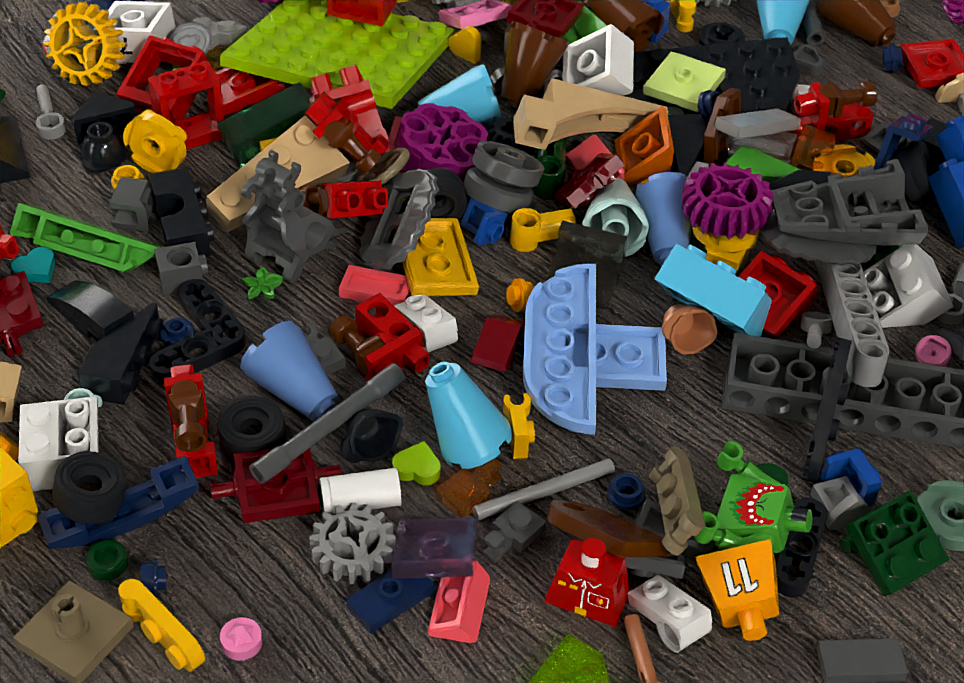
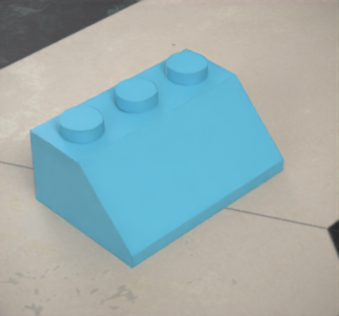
M676 243L655 277V280L670 296L686 305H695L703 308L713 315L716 322L736 333L761 337L772 303L771 298L765 292L767 287L752 277L748 276L745 281L735 276L737 271L718 260L716 265L705 259L707 257L705 252L689 244L686 249Z

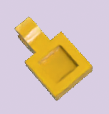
M523 393V403L521 405L511 403L509 394L504 395L503 412L507 416L512 428L510 445L513 459L528 458L529 443L535 442L533 420L527 421L526 418L531 410V397L528 393Z

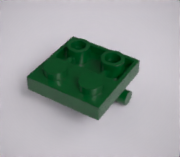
M912 490L900 494L845 525L850 535L839 542L841 549L847 554L858 549L883 596L895 593L950 560Z

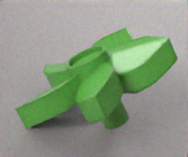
M264 267L257 270V278H242V282L246 286L251 287L248 291L249 300L255 298L261 292L264 297L274 299V288L283 282V276L275 273L268 275V271Z

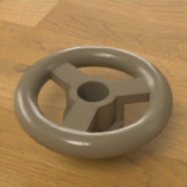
M399 147L385 153L364 175L361 173L356 181L382 180V188H384L386 184L392 181L395 175L402 174L400 170L409 160V150Z

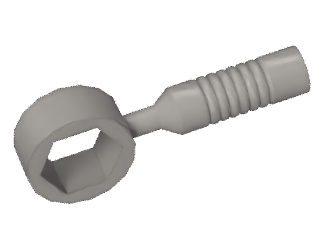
M39 85L36 88L40 110L43 114L36 119L38 135L47 140L60 138L66 132L64 118L59 113L53 112L48 87L46 85ZM50 124L55 125V126L52 127V128L46 127V126H48V125H50Z
M964 262L959 264L950 288L952 294L948 293L954 306L953 308L958 312L946 311L936 317L944 324H958L964 318V300L953 292L957 280L964 282Z
M814 311L802 313L800 328L808 332L807 345L810 348H818L821 345L822 334L831 332L833 322L831 315Z

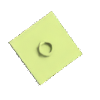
M671 51L643 85V94L699 112L697 106L699 95L706 90L715 91L725 78L726 69Z

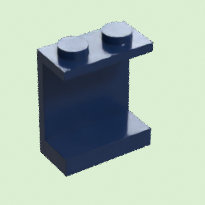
M907 114V117L901 116L889 124L874 165V170L887 167V161L893 160L895 150L898 148L902 136L919 142L931 133L933 126L925 124V118L914 114Z

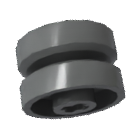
M492 141L479 142L472 157L476 167L470 168L467 171L463 182L465 192L480 203L508 213H514L521 208H530L535 195L530 187H535L539 184L545 169L543 164L535 157L512 146Z

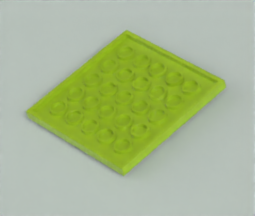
M284 0L220 55V66L312 89V77L328 73L332 88L336 89L343 87L339 70L357 65L363 81L369 80L370 90L376 105L392 109L449 46L448 40L455 34V28L447 27L442 22L430 23L419 20L418 17L413 15L401 16L392 14V12L384 26L381 27L327 15V0Z

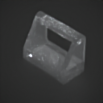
M781 132L740 139L729 135L728 153L734 154L742 146L759 150L790 164L797 134Z

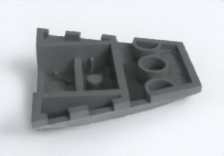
M898 159L887 161V167L874 170L872 165L859 168V174L845 178L840 173L828 176V182L818 185L811 180L771 190L773 191L772 205L781 232L813 239L867 245L920 244L928 234V225L921 210H910L905 200V174Z

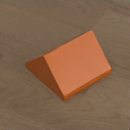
M664 106L658 108L615 139L617 156L625 164L622 168L625 173L624 181L627 184H639L653 174L671 172L674 146L667 109Z

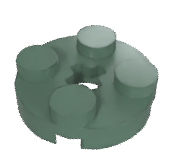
M952 480L934 482L928 486L925 492L919 495L917 501L942 547L952 551H964V483ZM948 511H954L955 516L962 517L963 519L954 520L948 517L947 513Z

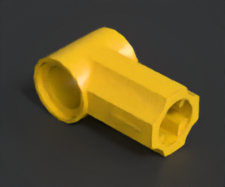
M530 208L518 209L512 216L509 243L517 251L531 252L537 248L539 242L576 236L575 214L571 208L540 214Z

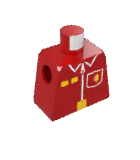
M589 538L584 542L576 539L570 540L544 602L617 627L628 599L627 593L629 592L626 559L606 551L604 542L597 538Z

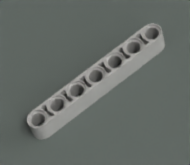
M814 260L836 335L839 338L852 340L846 364L850 379L855 384L863 387L878 386L882 381L889 356V346L861 264L856 266L853 264L840 266L834 262L825 264L819 260Z

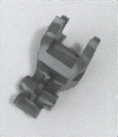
M270 150L269 157L263 158L258 162L255 169L256 174L244 184L241 190L242 196L248 199L252 198V192L255 193L253 206L241 220L247 229L245 258L257 264L265 256H274L276 258L275 263L284 267L283 279L290 284H294L300 278L306 260L311 255L317 254L322 250L329 249L333 251L336 244L330 238L332 236L337 237L340 233L345 234L348 228L304 207L305 192L295 188V181L300 175L301 165L292 162V168L289 170L277 163L279 154Z

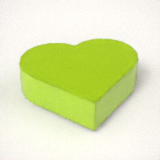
M425 441L398 452L392 459V468H397L399 480L401 481L414 480L418 484L428 486L436 483L440 478L441 464Z

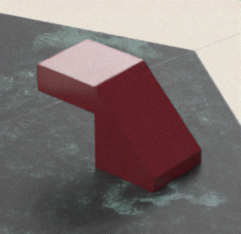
M497 314L487 317L470 363L504 372L512 367L517 340L524 336L525 321Z

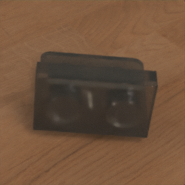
M562 220L558 233L557 254L545 281L554 277L555 271L578 264H596V308L606 309L610 304L624 266L628 236Z

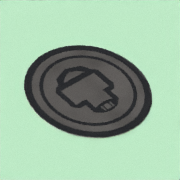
M200 23L180 25L166 37L181 45L196 46L204 54L209 51L212 44L210 30Z

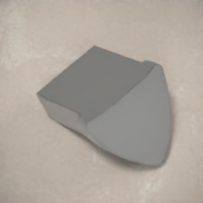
M847 476L812 486L810 493L812 498L820 501L826 507L827 518L825 524L829 530L846 528L845 525L870 512L866 502L858 495Z

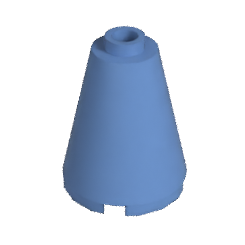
M663 172L653 174L648 177L647 183L641 186L640 182L635 192V198L648 218L647 240L653 259L661 266L676 243L687 249L693 232L691 220L685 219V213L681 205L682 190L686 182V175L682 173Z
M292 321L281 322L269 328L262 334L266 340L258 347L252 343L245 352L240 365L245 375L310 420L320 418L337 405L338 394L302 329Z

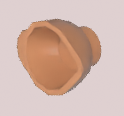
M673 305L666 311L661 327L662 334L669 340L670 345L683 355L695 354L714 342L718 333L713 315L695 305Z

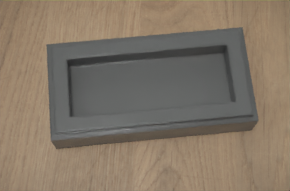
M899 638L818 640L816 651L823 683L905 681L908 676Z

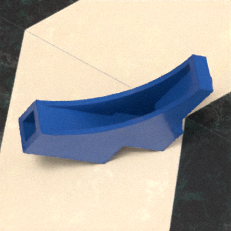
M964 116L950 120L945 124L947 129L935 135L946 161L938 165V172L927 177L958 249L964 247Z

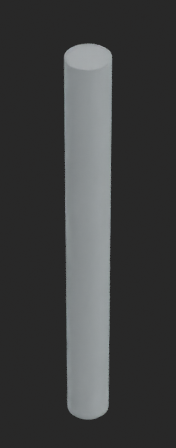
M608 458L472 506L474 517L479 521L506 511L516 501L524 505L611 474L615 471L614 464Z

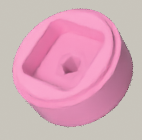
M929 335L917 343L915 348L916 362L947 367L950 363L951 346L943 337Z
M245 617L235 618L227 622L220 632L223 653L230 659L238 661L254 657L262 647V634L259 625L254 620Z

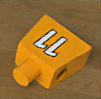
M763 540L696 556L703 584L723 627L730 628L740 625L743 638L748 641H755L765 637L767 629L764 620L779 615L776 562L771 540Z

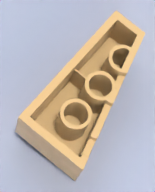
M305 115L212 191L206 198V210L227 232L244 225L241 220L253 206L255 193L252 192V198L248 199L242 196V187L256 174L255 169L258 162L263 158L269 157L270 150L279 154L277 163L289 170L292 168V162L301 165L300 175L295 181V188L297 189L305 185L319 187L322 186V183L345 176L350 162L337 148H332L328 145L329 141L325 135L319 139L313 133L316 126Z

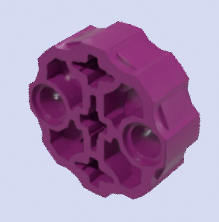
M433 103L421 104L416 110L406 112L402 117L394 146L396 148H407L410 152L409 160L402 170L445 168L455 172L464 182L467 171L470 168L476 167L472 161L476 146L481 141H487L488 132L481 123L474 121L468 116L467 112L453 106H438Z

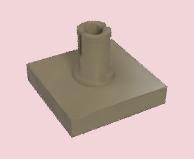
M69 580L13 637V640L18 649L72 683H82L134 626L130 616Z

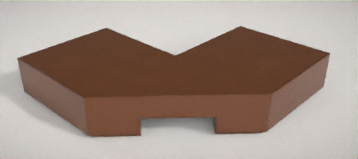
M729 88L717 96L704 134V163H708L709 167L711 163L718 165L728 157V134L717 130L714 126L718 116L741 114L740 89Z

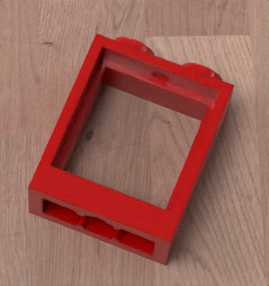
M327 0V15L383 27L398 0Z
M149 35L116 95L120 99L134 102L137 115H140L145 110L153 111L150 92H146L145 89L148 85V78L154 75L160 62L164 61L181 67H188L194 63L207 61L204 52L193 45L185 46L175 43L166 37L161 39ZM198 92L168 100L172 123L184 119Z
M208 61L194 63L188 67L163 72L160 75L148 78L152 110L170 122L168 100L207 89L209 112L173 122L175 126L181 127L187 135L185 141L186 150L227 138L220 78Z

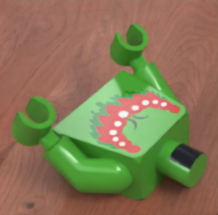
M726 442L723 447L724 452H720L717 458V464L724 471L735 469L738 472L730 476L717 517L710 512H702L705 527L694 537L701 544H707L714 540L719 551L770 539L773 553H780L785 548L789 531L810 532L812 527L811 509L794 508L788 486L771 478L749 460L747 462L742 461L743 449L737 442Z

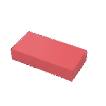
M348 265L339 286L340 298L361 302L381 293L394 306L405 302L411 295L405 275Z

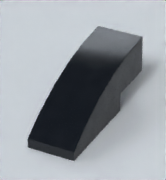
M75 280L47 297L48 303L88 338L94 335L98 340H101L134 316L133 310L106 290L85 281Z

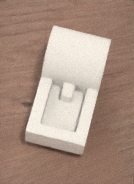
M425 294L410 296L405 302L394 305L413 327H417L422 332V345L428 352L457 342L458 329L456 318Z
M659 574L627 593L629 605L656 624L661 640L675 653L680 652L708 634L712 629L711 610Z

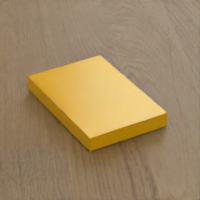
M431 218L425 224L424 234L417 239L416 250L409 252L405 262H402L411 296L423 294L426 296L477 295L479 284L458 219ZM398 228L393 229L394 235L396 234Z

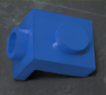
M471 197L460 225L475 235L474 243L478 245L496 243L502 236L508 214L480 203Z
M860 448L846 452L838 451L825 459L820 476L822 482L847 476L867 506L875 504L882 483L878 470L871 466Z

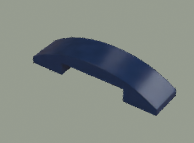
M186 455L149 470L152 479L125 491L124 503L119 512L104 522L93 524L79 523L62 515L57 508L38 514L37 516L49 548L77 547L107 540L137 529L180 505L200 488Z

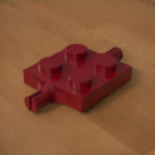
M518 0L508 11L506 22H518L543 31L552 37L556 36L562 39L582 15L584 4L574 0Z
M599 153L583 168L571 170L572 173H568V181L553 196L561 205L572 208L579 206L582 208L594 199L595 194L593 192L596 189L604 188L602 185L608 186L619 177L620 173L618 170L625 164L616 154Z
M25 271L0 279V344L4 343L8 356L15 357L13 346L18 356L22 353V347L18 338L29 331L44 326Z
M309 448L295 458L280 473L266 483L260 484L251 474L249 466L272 449L234 454L236 469L233 480L210 483L212 499L235 496L241 506L243 524L320 512L318 496L320 478L342 475L340 464L317 468Z

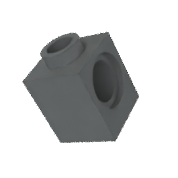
M195 242L154 249L163 296L179 294V288L184 282L191 279L203 280V275L209 274L205 254L198 255Z

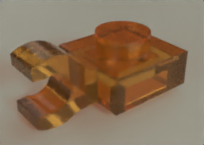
M494 458L478 466L474 473L467 469H461L436 487V497L462 520L473 512L472 506L490 499L488 487L495 485L502 478V475L497 471L502 467V463Z

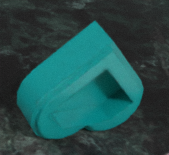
M48 247L34 248L28 255L20 256L13 260L11 264L12 272L16 274L25 271L29 282L50 283L55 268L54 253Z

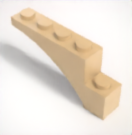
M551 78L542 99L529 95L523 96L513 118L515 143L546 150L548 144L581 133H625L660 108L661 105Z

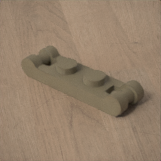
M671 446L664 455L665 461L661 465H656L649 473V477L656 484L666 533L662 539V544L670 553L680 556L688 547V539L691 536H697L705 527L689 457L679 447Z

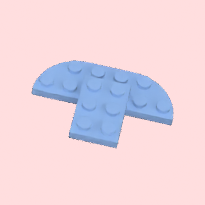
M578 264L555 271L554 277L548 279L543 284L539 282L534 287L526 304L523 383L526 393L531 397V402L535 408L553 423L571 432L595 435L596 387L665 391L667 384L666 346L661 327L596 324V264Z

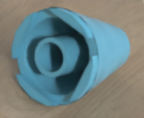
M756 0L764 39L788 37L791 45L810 0Z
M484 64L473 67L417 101L418 106L433 103L443 107H456L467 112L470 118L481 123L483 126L492 123L494 117L501 118L497 98L493 94L492 83Z
M441 362L431 368L425 383L441 454L447 465L453 467L452 463L459 464L461 469H470L481 466L496 458L501 453L499 446L505 440L509 444L512 439V428L508 420L458 364Z

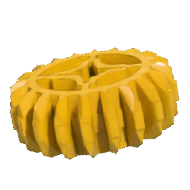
M79 2L77 5L68 4L66 10L59 9L56 11L57 18L48 20L53 28L44 31L50 37V41H45L43 45L50 47L51 50L45 57L48 59L54 58L55 62L51 68L54 70L61 68L60 77H70V83L77 84L81 82L83 86H88L91 83H102L103 78L110 79L113 76L112 71L120 68L116 60H121L125 57L119 51V48L125 47L126 43L119 41L118 36H121L124 31L121 29L115 30L114 27L118 20L115 18L108 19L110 11L106 9L99 10V5L90 4L88 6L86 2ZM85 21L91 23L99 34L92 32L90 26L86 25ZM93 40L91 43L86 44L87 46L77 48V46L82 45L83 42ZM102 46V47H103V48H102V54H101V57H100L99 51H100V47ZM71 54H74L79 59L80 64H84V67L79 65L72 58Z

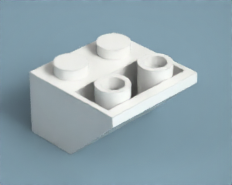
M917 244L903 245L863 272L882 328L925 325L954 307L933 258Z
M97 396L20 405L18 464L28 473L32 491L53 489L56 469L68 456L79 452H99Z

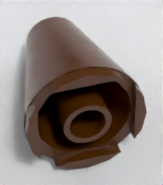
M587 0L594 14L607 26L612 24L634 42V52L643 51L650 45L648 38L653 32L658 35L663 27L664 16L642 0Z
M819 0L816 12L822 18L876 47L881 44L883 46L889 44L896 35V24L880 0Z
M512 21L501 96L507 98L505 104L518 109L524 95L536 97L566 51L569 42Z

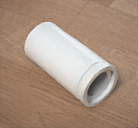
M397 468L320 478L323 512L331 515L336 514L337 505H340L344 511H348L352 503H356L359 511H363L367 505L372 506V510L401 506V489Z

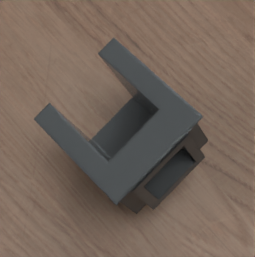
M121 177L109 202L110 208L119 209L113 221V227L149 232L148 220L155 203L153 190L150 188L148 180Z

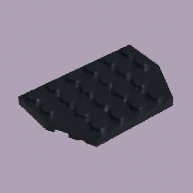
M788 37L634 52L633 92L625 95V97L665 106L668 109V114H700L699 112L643 94V85L671 51L726 69L725 78L715 91L722 94L729 88L740 89L741 113L780 109L787 112L792 103L796 87L799 85L800 72ZM704 118L705 124L707 126L709 121Z

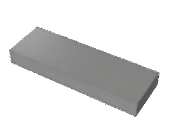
M780 109L718 116L716 117L714 127L725 134L740 139L794 131L799 129L801 118Z

